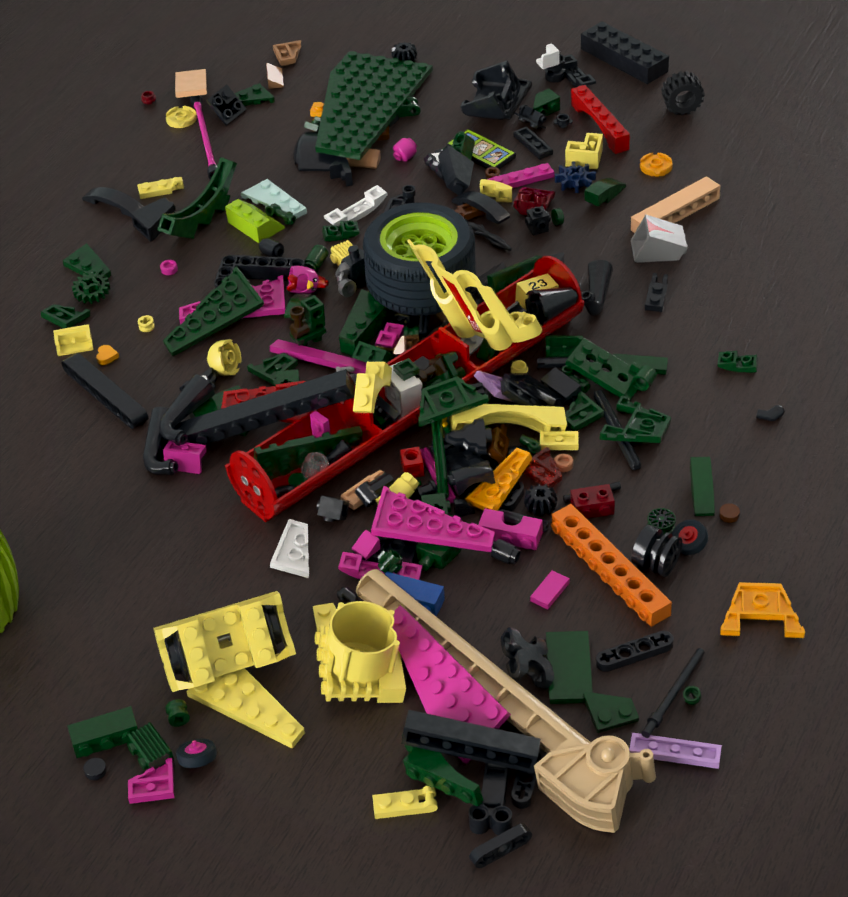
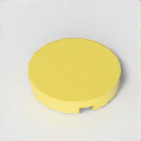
M176 106L166 113L167 124L174 128L188 127L194 124L197 119L195 109L189 106H183V108Z

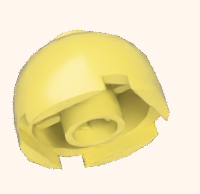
M231 339L215 342L208 351L207 361L210 368H213L221 376L235 375L240 369L236 368L238 363H241V352L237 343L233 344Z

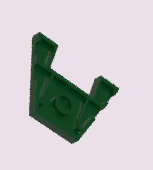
M621 396L616 410L631 413L632 416L625 428L605 424L600 432V440L661 443L671 423V417L652 408L647 410L641 407V403L637 401L634 403L629 402L628 397Z

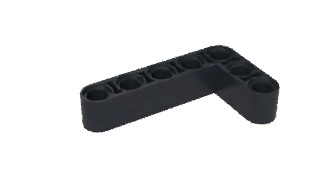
M227 255L221 260L214 281L215 289L222 283L225 277H228L233 272L232 270L236 266L246 279L277 280L278 276L283 275L284 281H288L291 266L305 267V262L300 258Z

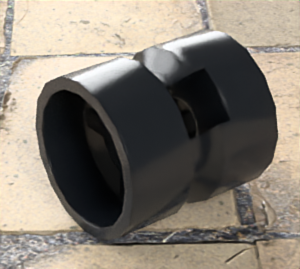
M559 54L558 65L545 69V79L547 81L557 83L564 80L565 57L562 54Z

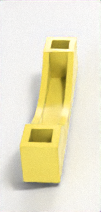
M483 404L449 416L451 431L460 430L465 424H470L474 419L479 418L484 419L485 425L512 423L528 427L539 433L540 431H565L567 427L564 407Z

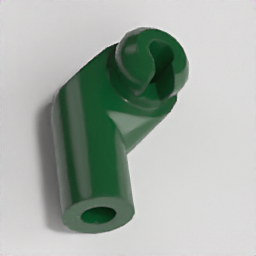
M524 434L520 437L519 443L527 446L530 453L536 454L540 452L541 446L538 440Z

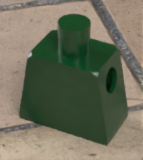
M418 542L416 547L418 564L422 565L423 571H428L431 566L443 569L461 552L462 548Z

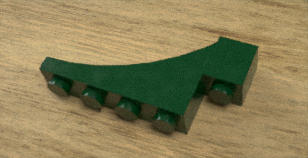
M405 745L406 750L410 753L403 759L406 774L411 779L424 782L427 786L435 787L447 795L460 798L465 803L479 806L483 802L479 785L458 773L440 752Z

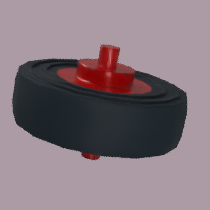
M694 519L680 522L672 532L673 536L676 535L682 538L681 554L684 555L699 553L708 542L707 529L701 522Z

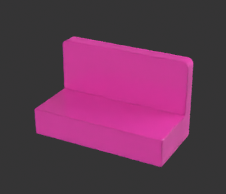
M169 441L163 449L164 461L173 459V461L178 463V471L200 474L202 472L201 459L206 453V445L186 442L178 446L174 442Z

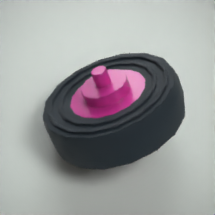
M203 738L187 741L181 744L176 751L179 764L186 768L205 766L211 763L217 755L214 742Z

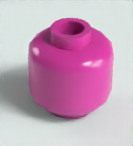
M401 138L393 146V156L398 161H409L417 152L416 143L411 138Z

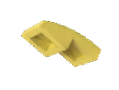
M480 180V193L489 197H496V202L512 203L511 186L492 180Z

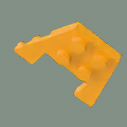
M739 582L729 611H727L724 623L721 626L720 635L740 636V619L783 620L785 637L804 638L805 630L803 626L801 627L799 618L794 613L782 584Z

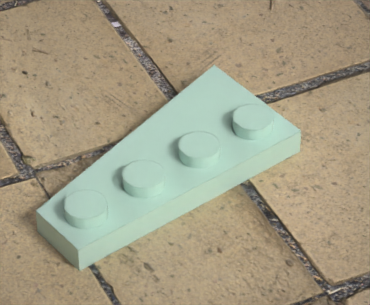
M268 179L241 192L243 199L249 198L257 205L259 203L265 205V208L276 203L281 207V211L285 213L292 212L296 219L307 213L305 206Z

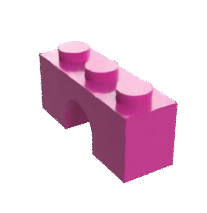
M486 508L478 524L495 532L494 541L502 539L525 549L537 550L543 534L542 519L523 516L519 524L511 526L504 523V512Z

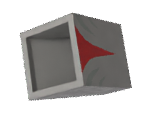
M649 215L644 216L631 238L634 262L637 263L680 260L688 247L682 225Z

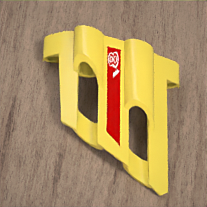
M410 239L407 240L430 278V287L434 298L459 337L471 338L477 335L485 338L491 348L501 351L509 348L512 343L523 342L541 334L542 327L535 315L526 312H512L509 314L493 289L483 286L475 274L467 270H459L451 274L445 270V267L432 248L421 244L414 245ZM426 261H432L431 265L446 288V293L443 292ZM470 286L476 287L490 311L480 316L476 310V302L465 289Z

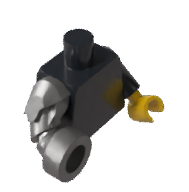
M356 245L348 248L349 255L341 260V264L335 274L338 291L345 297L352 296L357 288L366 283L364 251Z

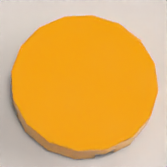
M649 153L640 160L641 171L649 176H664L670 173L673 167L672 159L663 153H657V155Z

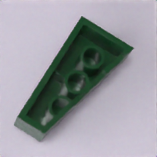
M361 289L339 335L340 350L344 354L352 356L359 341L368 344L384 327L387 319L393 315V310L381 305L369 291Z

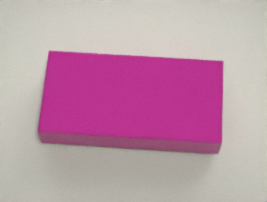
M552 570L530 596V602L548 610L568 586L570 578Z

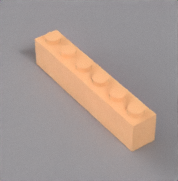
M707 176L633 215L631 217V231L636 232L645 215L672 223L684 219L720 199V185Z

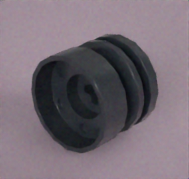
M648 524L642 529L636 539L631 561L633 564L644 569L651 566L652 572L667 577L679 559L683 540L681 537L673 536L669 532L663 535L662 529Z

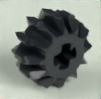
M399 42L392 48V58H398L402 61L411 60L413 62L417 59L415 45L411 44V42Z
M538 483L536 487L531 485L530 489L526 490L524 504L528 512H533L534 516L537 514L543 516L544 513L551 514V511L555 510L557 506V495L553 487L548 488L547 484L540 486Z

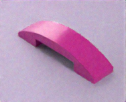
M342 552L338 566L340 571L357 579H361L371 570H380L378 563L362 560L363 555ZM402 562V568L397 574L419 580L422 565Z

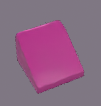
M365 530L353 545L352 550L357 554L363 555V558L367 560L380 550V540L376 536L371 535L368 530Z

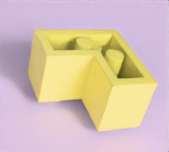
M586 133L584 142L568 141L565 150V167L572 166V161H575L576 166L580 165L583 167L585 164H589V169H598L603 150V134Z

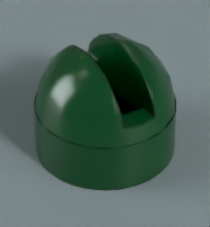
M696 686L686 687L683 691L684 700L689 705L699 703L701 700L699 688Z

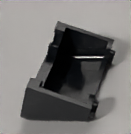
M507 60L475 71L472 83L477 88V92L473 101L464 100L460 107L463 114L472 117L500 120L509 118L520 91V82Z

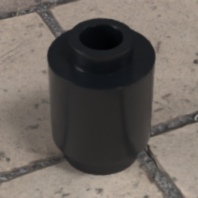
M264 238L259 244L260 251L269 257H281L284 253L283 244L271 238Z
M502 539L493 542L492 558L509 565L511 563L515 565L518 562L521 550L516 545Z

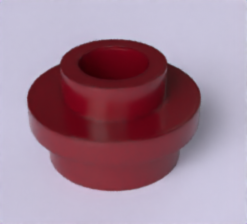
M144 91L142 93L141 101L143 103L152 104L156 100V95L153 91Z

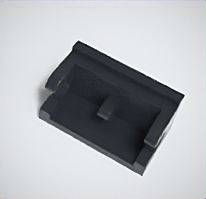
M556 367L540 379L542 384H545L568 401L567 404L569 406L572 402L576 401L578 393L582 391L580 384Z

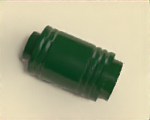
M315 245L304 260L305 267L314 269L317 273L329 255L326 247Z

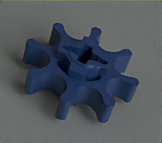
M572 161V166L568 168L560 165L559 174H555V183L561 182L562 191L569 187L571 189L575 188V193H579V188L583 186L588 188L592 185V180H596V171L589 172V164H585L583 167L580 165L576 166L575 161Z

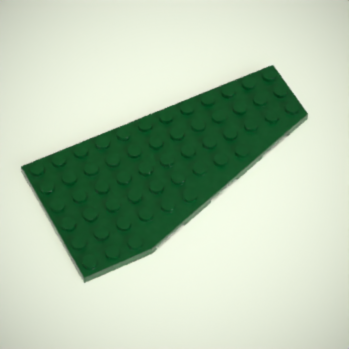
M355 51L348 52L330 72L315 146L316 152L361 160L401 111L402 104L404 103L405 105L407 103V98L412 97L431 74L433 65L416 63L411 60L402 61L398 58L373 56L368 53L361 54Z

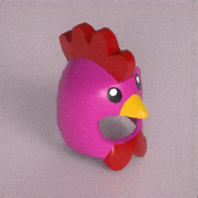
M291 266L287 290L291 293L310 294L314 293L317 288H326L329 285V281L319 276L314 269L304 266Z

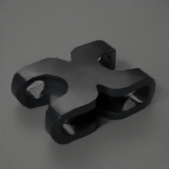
M508 627L501 636L502 651L510 659L506 664L508 675L512 679L520 681L527 674L531 677L536 687L546 690L554 680L552 664L545 658L548 653L545 640L534 636L528 643L522 638L519 630Z

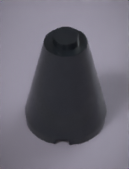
M571 287L530 290L526 294L528 299H525L527 313L534 314L542 326L575 305L578 295Z

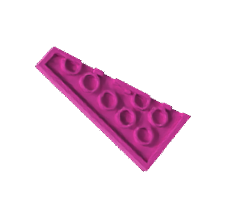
M283 275L278 276L277 280L271 282L269 280L262 281V285H251L264 301L265 306L243 318L285 313ZM200 301L179 307L180 324L185 321V317L189 313L192 314L196 310V306Z

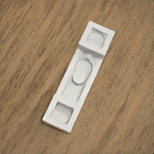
M376 185L364 192V199L343 211L336 208L324 215V218L334 226H340V221H358L376 209L386 198L387 192Z

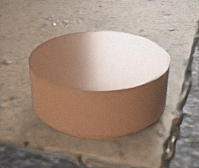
M568 454L557 455L554 458L555 469L560 472L570 471L573 468V458Z

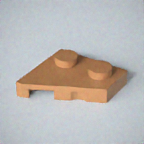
M301 40L273 45V51L281 66L296 63L301 49Z

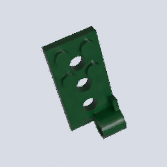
M583 338L565 363V365L616 396L628 397V401L631 400L637 390H648L657 377V372L653 367L649 365L641 367L635 362L630 366ZM587 358L592 359L594 362L587 361ZM602 368H607L610 372H605ZM618 378H623L626 382H622Z

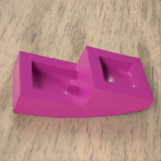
M387 322L384 331H380L375 346L393 349L404 333V325Z

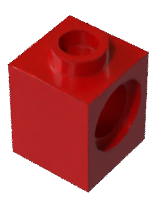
M420 448L401 449L400 455L403 472H408L414 478L424 476V465Z

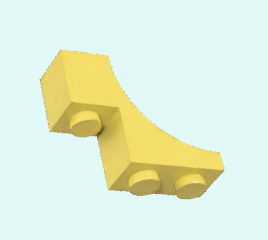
M367 362L366 373H357L353 405L355 413H374L379 391L382 387H390L392 368L386 362Z

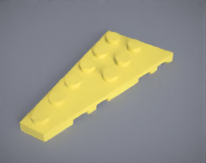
M245 668L214 677V682L187 690L188 697L292 749L305 734L304 727Z

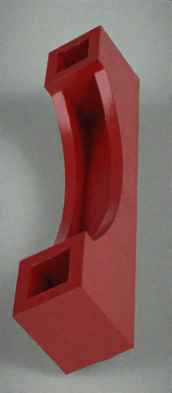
M586 85L571 89V105L578 113L584 111L595 120L606 138L608 147L613 153L618 154L629 150L630 133Z

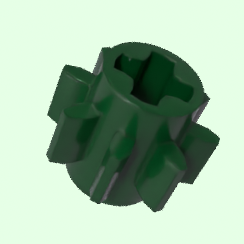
M393 549L387 552L383 550L377 557L379 559L378 567L384 573L387 571L397 574L402 568V557Z

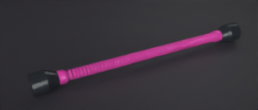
M202 95L190 96L191 104L196 109L209 163L207 173L211 180L217 165L214 161L202 112L203 99Z

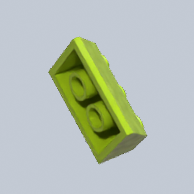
M240 199L225 206L228 223L258 243L262 239L270 238L285 229L283 224L268 216L256 206Z

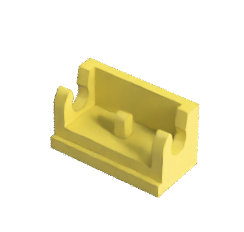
M89 324L53 330L58 356L93 350Z

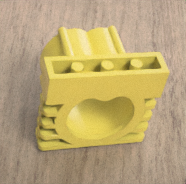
M355 601L347 604L340 602L330 619L329 626H319V631L315 632V644L319 645V648H317V661H321L319 665V677L323 678L321 694H325L326 701H331V698H338L339 701H344V698H351V701H357V698H364V701H369L371 697H377V703H403L406 685L399 652L400 642L397 640V634L393 629L395 613L393 610L388 611L380 605L366 601Z

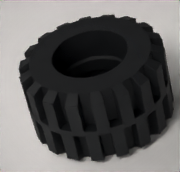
M679 71L678 74H672V77H668L667 82L664 81L663 83L664 87L661 89L667 109L671 113L674 112L676 115L679 113L680 115L685 113L687 115L691 114L690 112H695L696 108L700 107L701 102L704 101L705 93L700 80L692 72L689 74L688 71L684 73ZM683 91H688L684 95L677 96L679 93Z

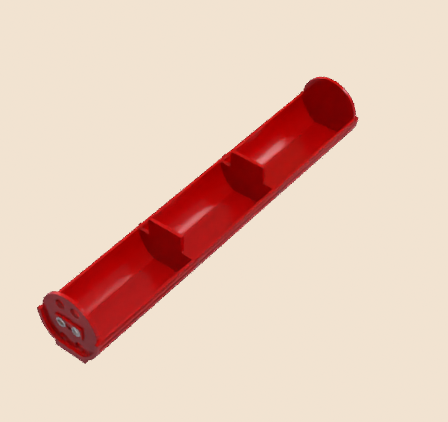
M543 256L536 261L534 269L496 293L507 309L515 303L516 284L518 282L547 273L555 280L559 288L571 287L578 295L576 304L542 325V332L539 336L523 342L512 343L509 348L499 351L497 356L485 363L476 357L479 348L469 356V345L461 340L462 338L456 334L449 323L444 327H439L438 331H435L424 340L387 362V364L391 366L407 358L414 362L422 356L430 360L439 353L445 354L455 351L459 359L453 363L454 367H462L466 372V376L462 380L466 384H476L479 382L474 377L477 371L491 374L579 315L584 307L579 284L571 270L562 261L552 256ZM485 301L477 305L476 310L480 316L490 311ZM382 387L378 395L394 408L385 396V389ZM354 398L314 410L329 420L331 435L336 434L341 429L360 426L363 431V441L359 445L351 447L352 451L331 465H328L329 463H326L324 459L315 461L304 468L293 470L287 475L276 477L272 481L254 459V448L248 452L238 450L231 454L230 463L225 465L227 475L233 488L241 497V502L264 522H267L417 423L420 416V406L404 417H401L395 423L386 424L384 430L374 424L373 413H355L353 411ZM314 411L307 413L256 447L266 449L269 448V444L276 443L277 446H281L288 440L312 436L310 414ZM299 472L307 476L308 480L277 499L275 488L289 485L288 478L290 475Z

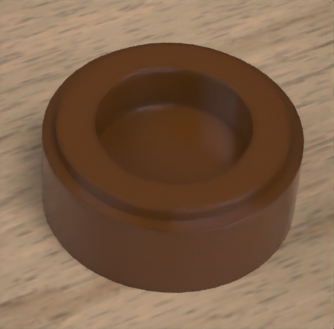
M728 503L720 507L719 517L722 521L733 523L739 519L740 509L738 506Z

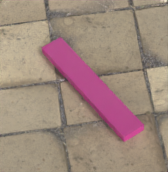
M280 339L270 345V352L285 353L296 359L335 369L338 366L340 368L350 366L355 369V371L350 373H366L367 363L350 357Z

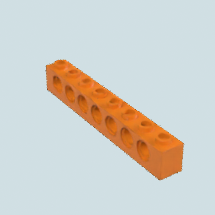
M572 504L552 513L551 528L554 533L559 534L566 545L571 546L578 557L583 558L588 563L590 569L595 570L600 575L602 581L608 583L615 594L620 595L625 600L627 606L633 608L638 613L642 621H646L652 627L671 616L672 602Z

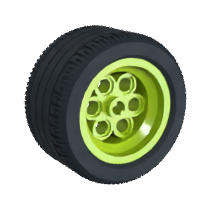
M409 203L385 211L368 226L363 239L366 284L370 294L381 305L401 314L424 316L443 312L432 294L430 278L407 240L410 239L414 245L421 244L432 248L447 272L454 274L459 270H467L476 275L475 236L471 225L454 210L433 203ZM426 261L443 292L446 293V288L431 265L432 261ZM467 287L465 291L470 293L473 287Z

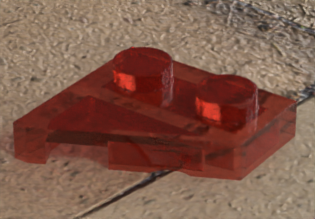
M548 447L535 454L523 472L541 486L547 484L548 488L562 481V474L559 468L556 467V462L551 457Z

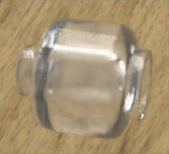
M319 452L309 453L301 465L302 474L307 479L311 478L329 466L328 459Z

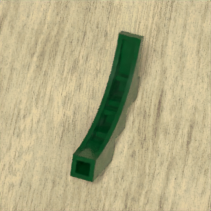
M220 157L210 182L198 198L178 212L162 214L157 230L172 236L194 239L198 223L210 225L215 209L226 211L225 206L228 205L231 196L228 194V190L237 163Z

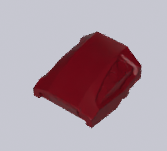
M523 186L514 199L513 207L522 215H527V210L534 207L543 206L546 210L555 197V191Z

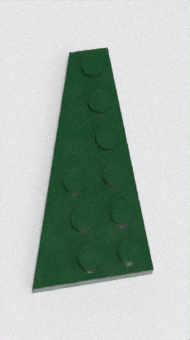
M237 266L228 277L222 280V283L216 289H213L196 306V310L192 314L189 313L185 317V321L163 340L164 345L172 356L265 306L264 301Z
M360 426L341 429L333 435L326 432L322 434V437L318 438L312 435L288 440L281 446H277L274 443L269 444V448L266 449L255 447L254 459L272 481L274 478L287 475L293 470L304 468L312 462L323 460L324 457L336 448V445L342 439L350 447L359 445L363 441V431Z

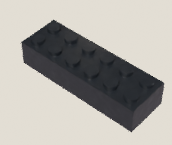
M601 21L581 33V49L646 84L669 71V56L605 22Z

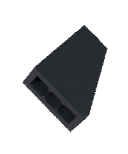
M447 145L439 153L438 159L446 187L460 195L470 186L474 162Z
M164 197L132 212L133 226L150 242L153 241L161 233L157 229L162 214L175 213L174 203Z

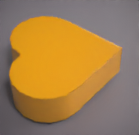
M103 345L99 347V353L96 356L98 364L107 365L118 359L119 353L111 346Z

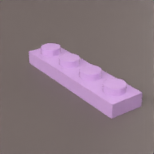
M632 733L629 751L630 753H640L643 749H650L655 760L719 769L722 745L653 735L645 738L642 734Z

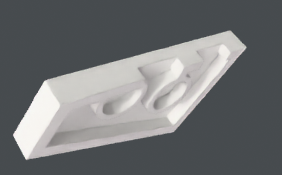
M289 519L270 562V568L309 578L308 524Z

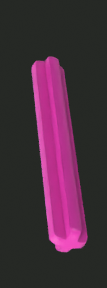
M425 447L420 449L421 456L437 485L435 458L432 456L429 448ZM448 483L449 497L446 501L449 500L450 503H454L456 496Z

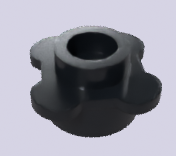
M565 113L559 114L557 119L554 120V124L561 128H566L569 124L573 123L570 116Z

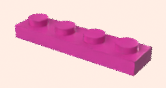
M546 163L495 176L487 180L501 182L516 188L553 178L554 171Z

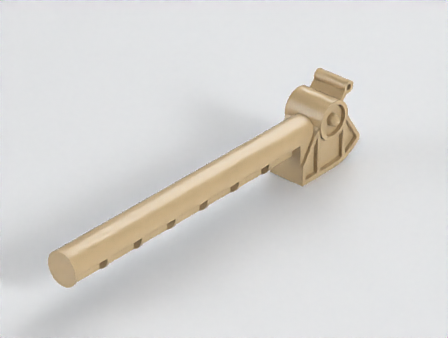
M371 570L360 579L356 593L363 601L375 603L388 611H395L400 605L404 607L511 714L507 721L524 735L541 739L539 747L547 755L534 765L540 791L573 819L586 827L612 833L619 829L626 794L631 789L633 780L643 779L645 782L651 783L656 779L654 757L650 749H643L640 753H630L628 745L622 739L615 736H602L590 742L380 570Z

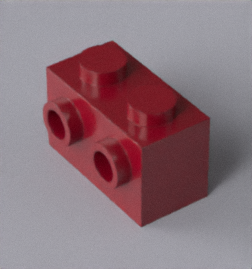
M609 484L570 490V504L586 519L614 515L615 500Z

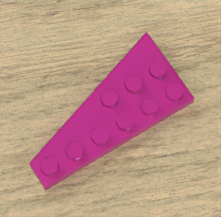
M383 486L371 528V535L485 552L492 551L495 538L494 531L475 523L468 524L463 522L458 516L454 515L451 517L439 508L419 500L413 501L408 499L403 493L399 492L396 494L391 492L390 488Z

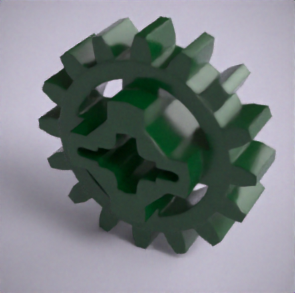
M89 272V275L83 273V277H77L78 281H73L74 286H72L74 297L77 298L78 302L83 300L84 304L87 301H90V304H93L95 300L100 302L99 299H105V294H109L111 289L108 278H105L104 274L99 275V272L95 274Z

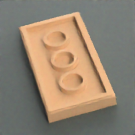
M206 69L175 72L176 97L206 95Z

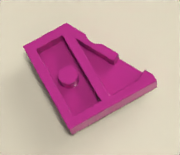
M172 758L166 759V764L157 769L151 767L143 774L128 780V800L130 804L174 798V767Z

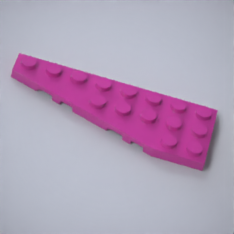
M400 605L394 611L393 629L397 634V640L400 642L399 652L426 713L499 729L511 714ZM459 757L466 764L471 760Z

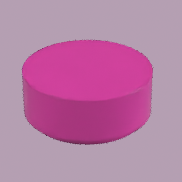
M165 260L160 264L161 273L164 275H173L178 271L177 263L174 260Z

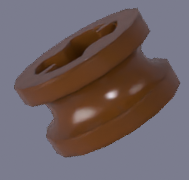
M497 167L487 168L485 171L486 180L500 176V170Z

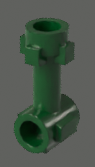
M276 203L267 206L265 209L268 216L273 217L276 215L282 218L287 225L294 224L296 216L292 212L285 213L281 211V207Z
M565 365L562 367L561 372L580 384L583 393L588 392L590 384L587 380L576 377L574 369Z

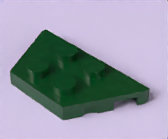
M458 376L425 387L421 391L419 426L421 427L488 403L489 397L486 394L478 393L474 386L466 384Z

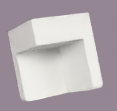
M552 43L546 45V53L542 54L541 58L536 59V63L542 69L558 65L559 50Z

